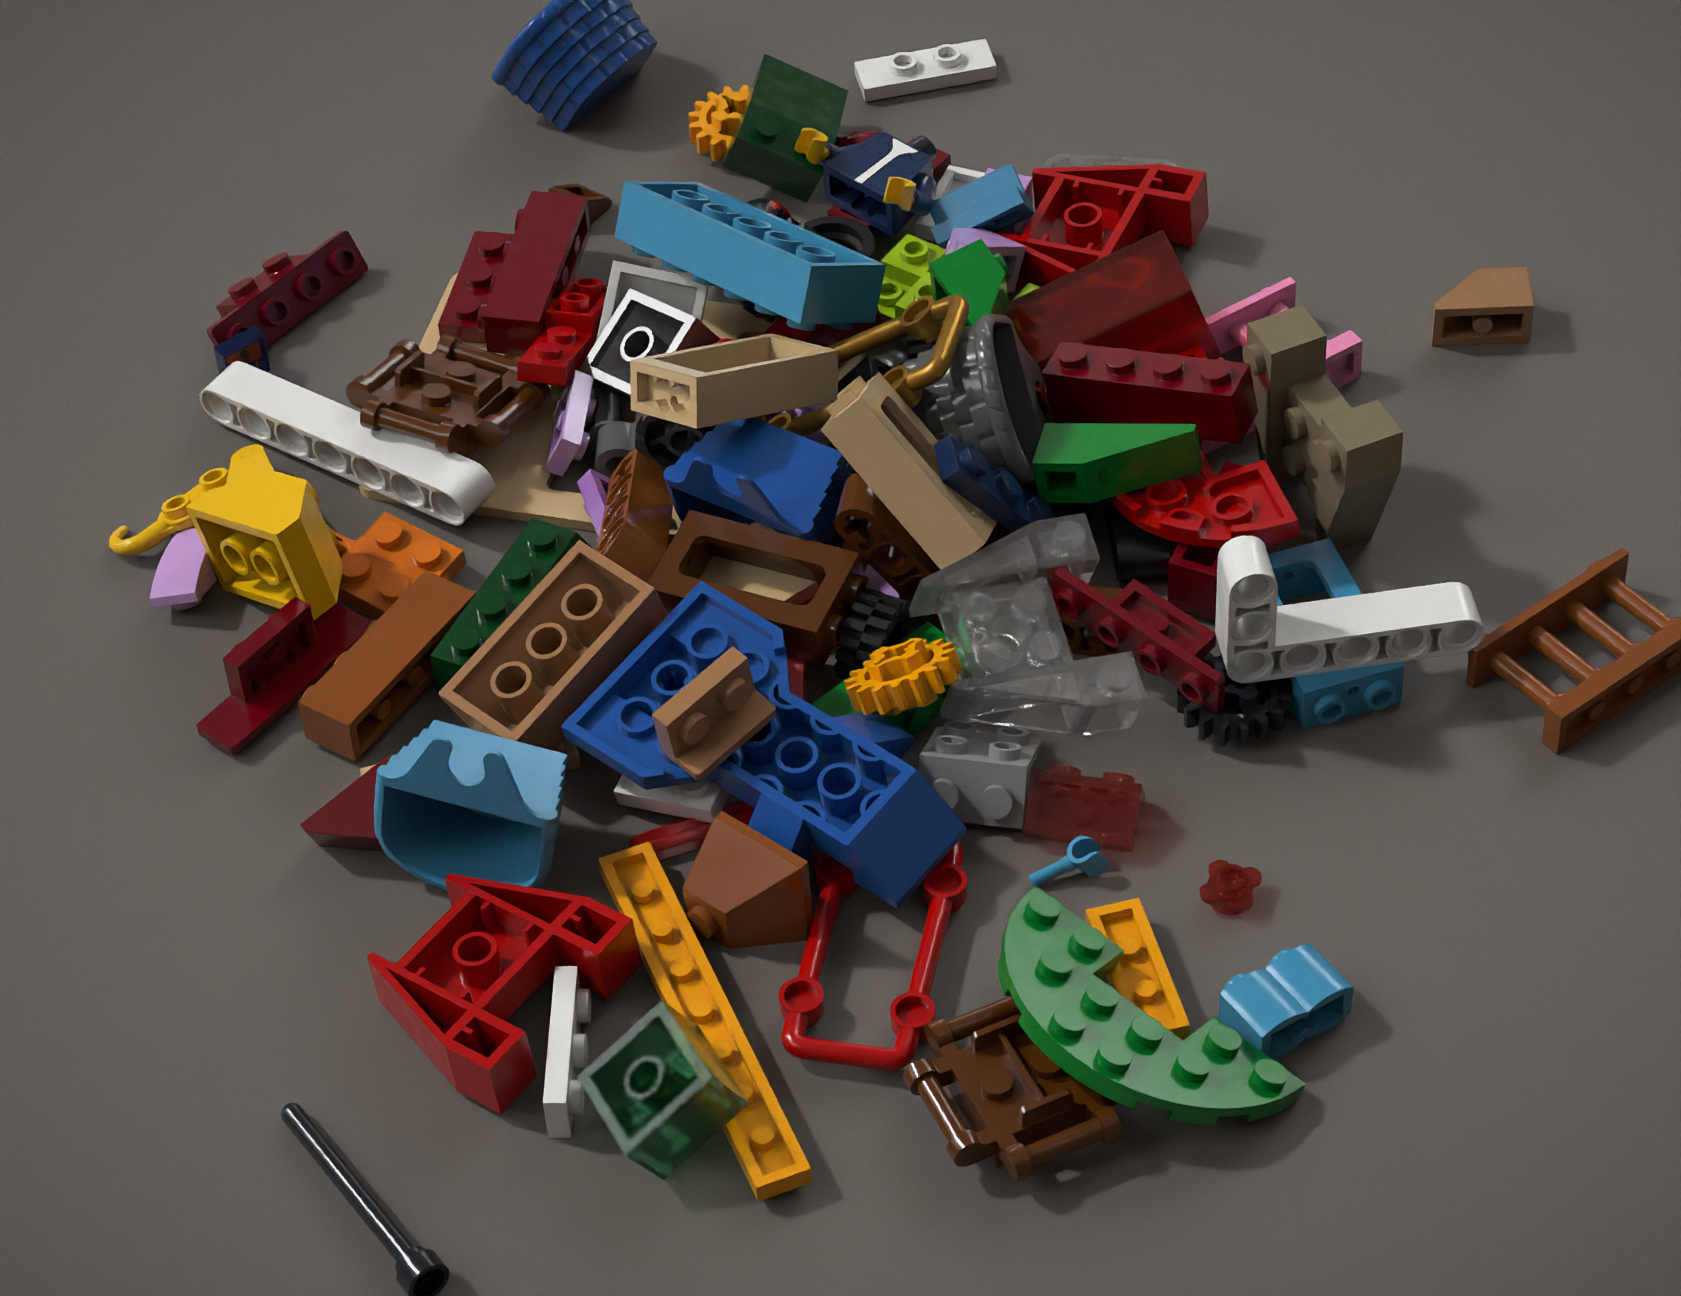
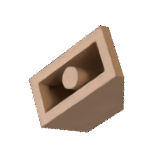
M1527 267L1477 269L1434 303L1432 346L1529 343L1531 340L1534 303Z

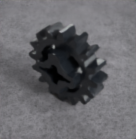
M1209 652L1202 659L1203 662L1221 673L1226 679L1224 706L1217 713L1202 704L1192 703L1177 688V713L1184 714V726L1192 728L1199 725V738L1202 740L1210 737L1212 734L1218 735L1219 746H1225L1229 738H1237L1241 747H1247L1248 737L1253 735L1265 742L1268 740V729L1281 731L1284 728V717L1291 716L1292 681L1290 678L1253 683L1233 681L1227 674L1222 654L1214 657Z

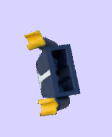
M803 128L801 130L794 150L798 153L806 154L809 162L820 164L824 167L826 201L892 237L905 226L914 214L925 216L931 212L937 187L933 179L932 161L936 158L937 152L934 144L927 137L918 136L907 144L883 132L877 133L858 144L838 147L828 143V137L818 130L812 128Z

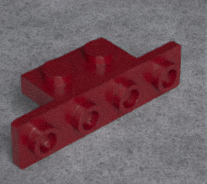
M339 231L309 254L288 256L287 252H283L268 259L262 265L264 269L262 273L254 279L252 277L243 279L228 289L230 296L216 306L222 318L207 329V335L225 365V359L229 354L256 340L261 342V347L264 349L368 270V265L348 231Z
M1062 566L1052 573V600L1064 616L1072 620H1079L1095 631L1105 644L1110 647L1120 648L1135 658L1145 671L1154 676L1160 675L1172 683L1192 703L1202 704L1215 713L1224 706L1226 679L1221 673L1202 661L1216 646L1215 632L1136 579L1127 584L1111 600Z
M294 597L279 611L271 614L266 622L244 641L236 644L223 658L231 695L197 723L198 734L232 755L237 754L300 699L308 687L316 684L334 665L339 655L348 651L361 638L372 621L342 604H335L314 622L310 605Z

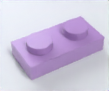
M575 370L573 377L558 400L544 470L563 477L572 459L580 461L586 451L590 433L583 430L589 424L596 406V399L590 397L593 376Z

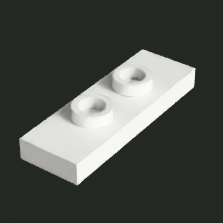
M986 39L952 45L944 44L935 48L913 52H899L890 56L854 62L855 76L865 102L997 78V65Z

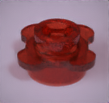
M1216 860L1208 866L1210 877L1207 884L1202 885L1199 891L1203 902L1210 904L1215 911L1225 915H1237L1253 906L1254 887L1259 886L1262 882V875L1258 869L1254 867L1242 868L1236 864H1229L1225 860Z

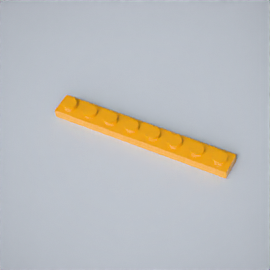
M648 841L598 858L599 872L618 912L633 919L641 960L757 1201L759 1202L812 1183L811 1167L650 842Z

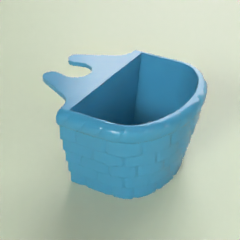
M433 720L428 729L423 728L418 738L413 737L408 746L403 745L398 755H392L387 765H381L377 769L374 801L375 835L387 857L425 884H431L447 891L445 878L449 874L538 889L546 883V877L552 866L559 820L562 813V798L565 790L568 755Z

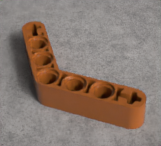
M634 449L620 462L610 478L598 546L595 550L648 583L667 550L673 503L664 479L665 470L639 450Z

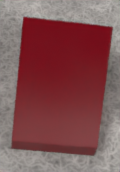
M387 757L383 758L300 824L304 831L319 846L384 852L375 835L374 801L377 769L381 765H387L389 759Z

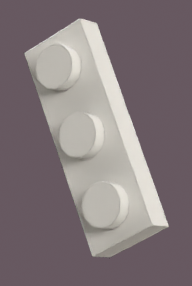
M555 966L543 1093V1109L548 1138H572L573 1115H582L584 1111L583 1080H576L577 1068H587V1035L580 1034L581 1023H590L591 992L590 989H581L577 966Z

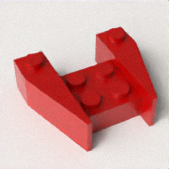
M1163 164L1034 168L1032 171L1035 213L1021 236L995 232L1026 246L1015 288L1022 291L1028 283H1032L1069 298L1071 313L1069 315L1094 327L1122 325L1124 334L1143 337L1159 308L1157 265L1155 261L1128 256L1139 236L1176 244L1194 245L1209 218L1206 172Z
M449 874L445 878V883L452 907L396 964L374 952L367 956V960L381 1004L458 1092L502 1114L537 1076L526 1031L506 1022V1020L552 972L554 973L555 966H577L580 986L590 989V992L608 1000L642 964L632 918L589 897Z

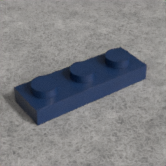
M948 434L934 445L943 483L1041 555L1058 544L1053 526L1055 514L1043 497L1040 495L1032 496L1020 486L1010 472L1006 470L1000 472L987 462L979 449L973 445L967 447L951 434Z

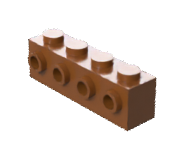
M426 570L411 586L406 587L400 593L396 602L380 618L375 619L369 625L366 632L348 651L339 655L334 665L316 684L306 689L302 698L298 701L305 737L356 762L434 680L430 655L476 592Z

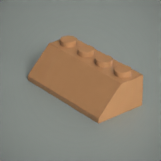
M578 540L438 694L473 730L556 751L566 740L561 725L664 620L668 613L654 587Z

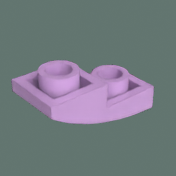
M195 528L177 532L166 547L152 583L149 598L152 608L172 605L175 610H183L196 606L202 602L203 595L217 581L213 566Z

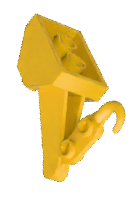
M259 444L249 445L236 451L230 459L228 471L225 468L209 470L199 478V484L190 491L165 501L161 507L162 512L159 514L158 520L139 534L122 540L129 531L127 526L122 525L109 538V548L114 553L124 556L136 555L156 547L171 536L172 533L175 536L179 531L195 528L224 591L281 609L291 599L297 597L310 605L313 620L337 604L343 571V562L336 549L337 538L323 519L317 505L319 497L316 490L305 479L275 472L263 446Z

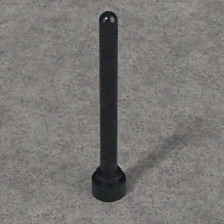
M297 1103L286 1104L281 1111L283 1122L396 1261L397 1283L408 1296H435L448 1282L450 1275L448 1267L433 1250L413 1245L305 1110Z

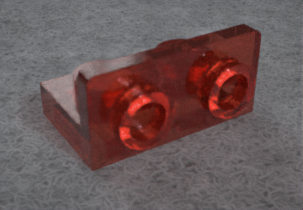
M1062 764L1050 765L1049 770L1034 768L1023 828L1025 837L1070 843L1075 837L1083 835L1094 839L1102 848L1133 853L1140 809L1144 808L1146 799L1143 785L1135 783L1134 777L1117 772H1105L1102 778L1083 776L1080 769Z

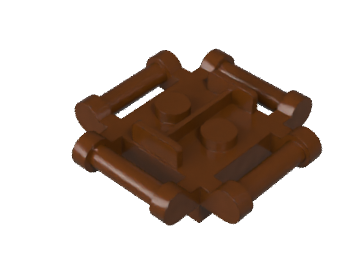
M444 334L439 339L436 350L431 354L422 352L418 345L409 339L400 340L390 349L389 357L367 376H358L349 383L346 388V395L354 406L362 409L360 413V424L362 427L379 431L382 428L434 443L435 448L448 453L455 452L468 458L481 445L492 448L500 446L509 437L510 429L531 409L541 408L550 399L551 391L548 384L517 380V361L522 357L521 355L510 358L462 344L461 338ZM395 378V385L388 391L382 389Z
M1008 996L949 1021H945L941 1017L924 1024L926 1038L937 1060L920 1059L913 1062L904 1071L903 1079L912 1094L921 1096L948 1141L947 1152L955 1165L966 1167L991 1157L997 1168L1004 1166L1011 1178L1017 1182L1033 1175V1168L1100 1140L1102 1143L1108 1144L1122 1138L1123 1129L1118 1115L1112 1108V1106L1119 1103L1085 1086L1049 1059L1018 1023L1021 1012L1012 996ZM971 1036L972 1046L959 1050L955 1042ZM947 1086L973 1130H968L942 1087Z

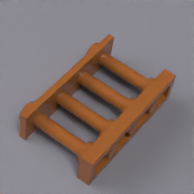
M1622 547L1605 559L1594 561L1585 572L1493 632L1485 633L1483 641L1477 647L1468 651L1466 683L1474 689L1495 674H1498L1544 710L1542 744L1556 755L1681 672V617L1671 618L1625 583L1629 553ZM1609 599H1612L1653 630L1655 634L1643 642L1633 643L1592 611ZM1571 624H1574L1618 657V659L1606 667L1595 668L1557 639L1555 635ZM1533 649H1537L1580 684L1567 693L1557 694L1516 661Z

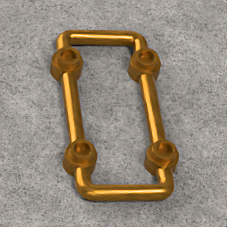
M957 294L937 301L931 296H923L912 302L901 316L830 345L827 348L838 350L839 364L909 334L913 339H921L924 343L932 342L938 338L932 357L926 365L912 371L905 365H899L883 375L886 381L912 409L922 397L920 389L938 382L947 373L969 314V303L964 296ZM831 404L797 418H793L789 413H782L771 419L768 423L804 437L823 428L831 417V414L826 410ZM767 415L757 416L754 418H757L765 422Z

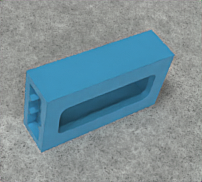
M1330 538L1268 554L1278 585L1277 606H1282V602L1326 591L1330 599L1362 594ZM1401 661L1289 677L1292 681V712L1303 730L1401 703L1404 665Z

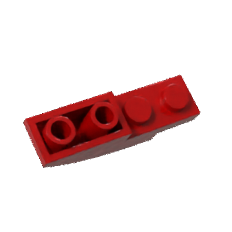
M588 277L578 278L568 284L546 309L545 330L517 361L518 381L567 386L575 370H579L596 342L608 285H602L601 280Z

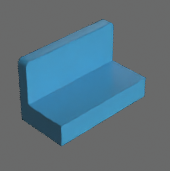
M1006 164L934 200L930 214L935 226L931 227V231L937 245L946 249L953 228H984L995 233L1033 216V208L1016 169L1011 164Z

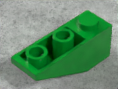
M1045 423L1032 461V467L1038 494L1048 503H1093L1201 471L1203 459L1196 424Z

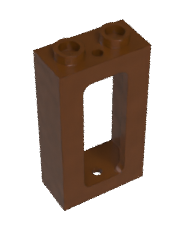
M689 510L647 583L656 589L669 614L700 581H703L781 628L784 634L787 656L825 665L833 648L841 645L838 643L840 634L844 633L846 617L850 618L851 607L854 602H857L858 595L864 592L865 588H869V579L864 574L860 553L693 510ZM714 555L821 584L810 603L797 605L701 580L700 577Z

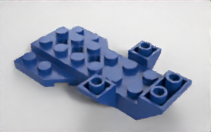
M700 581L561 725L565 739L645 790L710 780L755 809L748 824L750 828L806 861L812 856L810 844L851 869L855 883L896 909L900 908L967 832L966 826L920 772L900 759L915 743L913 735L875 712L869 715H863V712L830 717L791 693L783 630L703 581ZM733 646L748 658L755 690L775 705L777 715L704 779L698 781L662 752L652 714Z

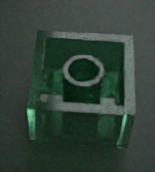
M663 1000L577 1076L625 1156L662 1180H665L749 1104L700 1027Z

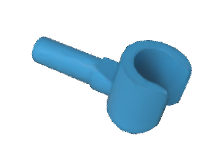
M1081 835L1075 837L1070 842L1066 856L1028 875L1033 887L1077 868L1086 876L1096 877L1107 869L1109 861L1099 852L1102 847L1094 839Z

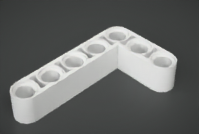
M1246 535L1235 537L1226 542L1219 550L1215 633L1227 674L1233 681L1239 683L1261 682L1460 654L1477 647L1485 636V629L1472 592L1467 585L1460 582H1447L1277 606L1278 585L1265 543L1260 538Z

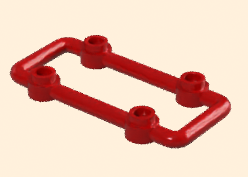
M960 841L923 881L924 899L929 905V910L908 992L896 997L890 1006L891 1029L896 1035L893 1048L804 1037L805 1030L814 1026L824 1013V991L819 983L841 899L849 897L858 886L854 881L851 869L825 853H822L817 858L814 867L816 885L821 892L798 975L786 981L778 993L780 1013L785 1020L781 1033V1042L790 1055L803 1060L882 1071H896L912 1062L917 1045L927 1040L924 1024L936 1020L935 1004L930 998V993L949 916L951 913L958 911L968 897L967 875L962 869L964 848Z

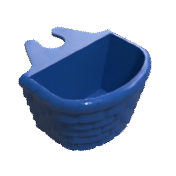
M552 0L514 37L492 73V80L498 85H503L525 105L529 104L538 114L541 112L550 123L554 122L564 132L640 72L654 51L657 41L650 35L649 29L640 21L641 17L633 10V4L630 0Z
M754 417L716 425L712 432L708 431L700 442H695L688 453H683L675 465L669 466L664 471V479L673 506L681 522L684 521L689 510L748 525L757 521L772 527L776 532L831 546V541L837 534L834 525L836 512L844 484L851 475L846 459L838 450Z

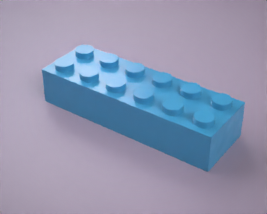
M624 181L614 238L633 246L632 252L634 254L659 258L662 260L664 268L679 272H689L693 274L692 280L694 282L707 286H719L724 289V296L735 300L751 301L755 303L754 309L756 311L774 316L781 315L787 318L786 324L795 329L813 331L816 330L817 324H825L837 329L850 330L853 329L854 323H875L886 268L885 264L700 182Z

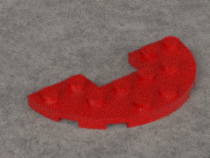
M1200 345L1176 354L1179 356L1208 359ZM1201 450L1203 459L1201 471L1108 498L1112 505L1136 526L1164 539L1183 544L1221 548L1229 540L1246 535L1260 538L1266 547H1271L1282 541L1301 536L1299 520L1265 460L1215 475Z

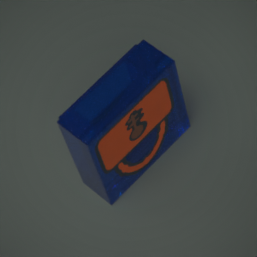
M255 326L213 347L219 375L235 361L244 362L265 372L271 370L264 334Z

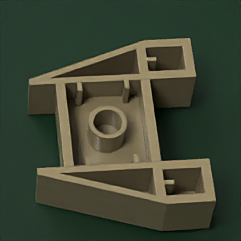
M1299 305L1247 323V346L1243 347L1242 354L1244 363L1250 364L1258 407V413L1254 422L1260 461L1265 460L1272 474H1274L1277 483L1296 476L1300 479L1307 489L1310 501L1317 508L1315 541L1330 538L1334 547L1339 549L1373 536L1401 471L1404 432L1378 399L1353 408L1349 405L1325 374L1327 335L1303 305Z

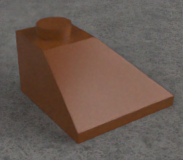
M721 811L714 818L683 886L686 917L693 931L702 938H712L728 949L807 941L813 921L808 861Z

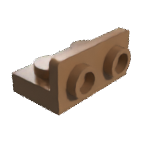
M732 646L652 714L662 752L695 780L700 781L774 719L777 712L775 705L755 690L748 658Z

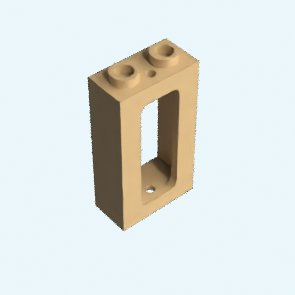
M770 333L630 360L631 410L699 429L835 401L838 399L836 397L838 395L839 374L838 350Z
M878 372L867 382L859 376L847 385L836 396L838 399L826 409L831 414V417L821 431L946 575L986 543L997 522L942 482L934 445L939 441L881 373Z

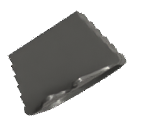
M986 314L981 316L976 324L963 328L947 373L938 382L920 389L922 397L911 410L938 441L951 434L967 447L973 445L979 449L987 462L1000 472L1003 470L1010 472L1020 486L1036 485L1032 461L1044 424L1055 423L1050 413L1044 414L1037 399L1035 384H1043L1042 372L1038 364L1021 344L1013 321L1004 315ZM935 345L932 349L920 352L918 358L905 361L903 365L910 371L926 365L932 357Z

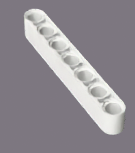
M233 362L200 393V402L209 416L220 424L455 526L462 525L495 491V483L489 472L474 460L455 452L448 453L435 448L434 443L382 428L379 431L362 427L360 424L361 412L244 362Z

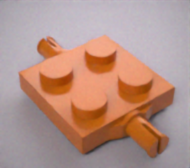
M386 511L357 540H352L332 529L337 538L336 549L343 562L338 598L376 618H380L396 602L400 593L406 587L411 586L426 570L451 581L467 564L462 549Z

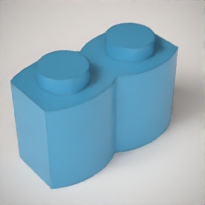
M1304 944L1293 949L1281 950L1270 960L1265 969H1258L1248 974L1241 973L1231 978L1220 993L1218 1019L1226 1026L1234 1029L1241 1037L1264 1054L1275 1060L1293 1050L1305 1038L1320 1035L1343 1021L1351 1013L1354 987L1312 944Z

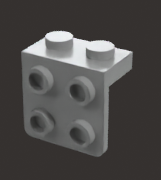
M949 721L944 723V727H937L919 754L918 771L963 823L1023 829L1026 824L1029 773L1041 750V739L1029 736L1028 730L1019 727H1001L997 729V732L976 730V725L970 722Z

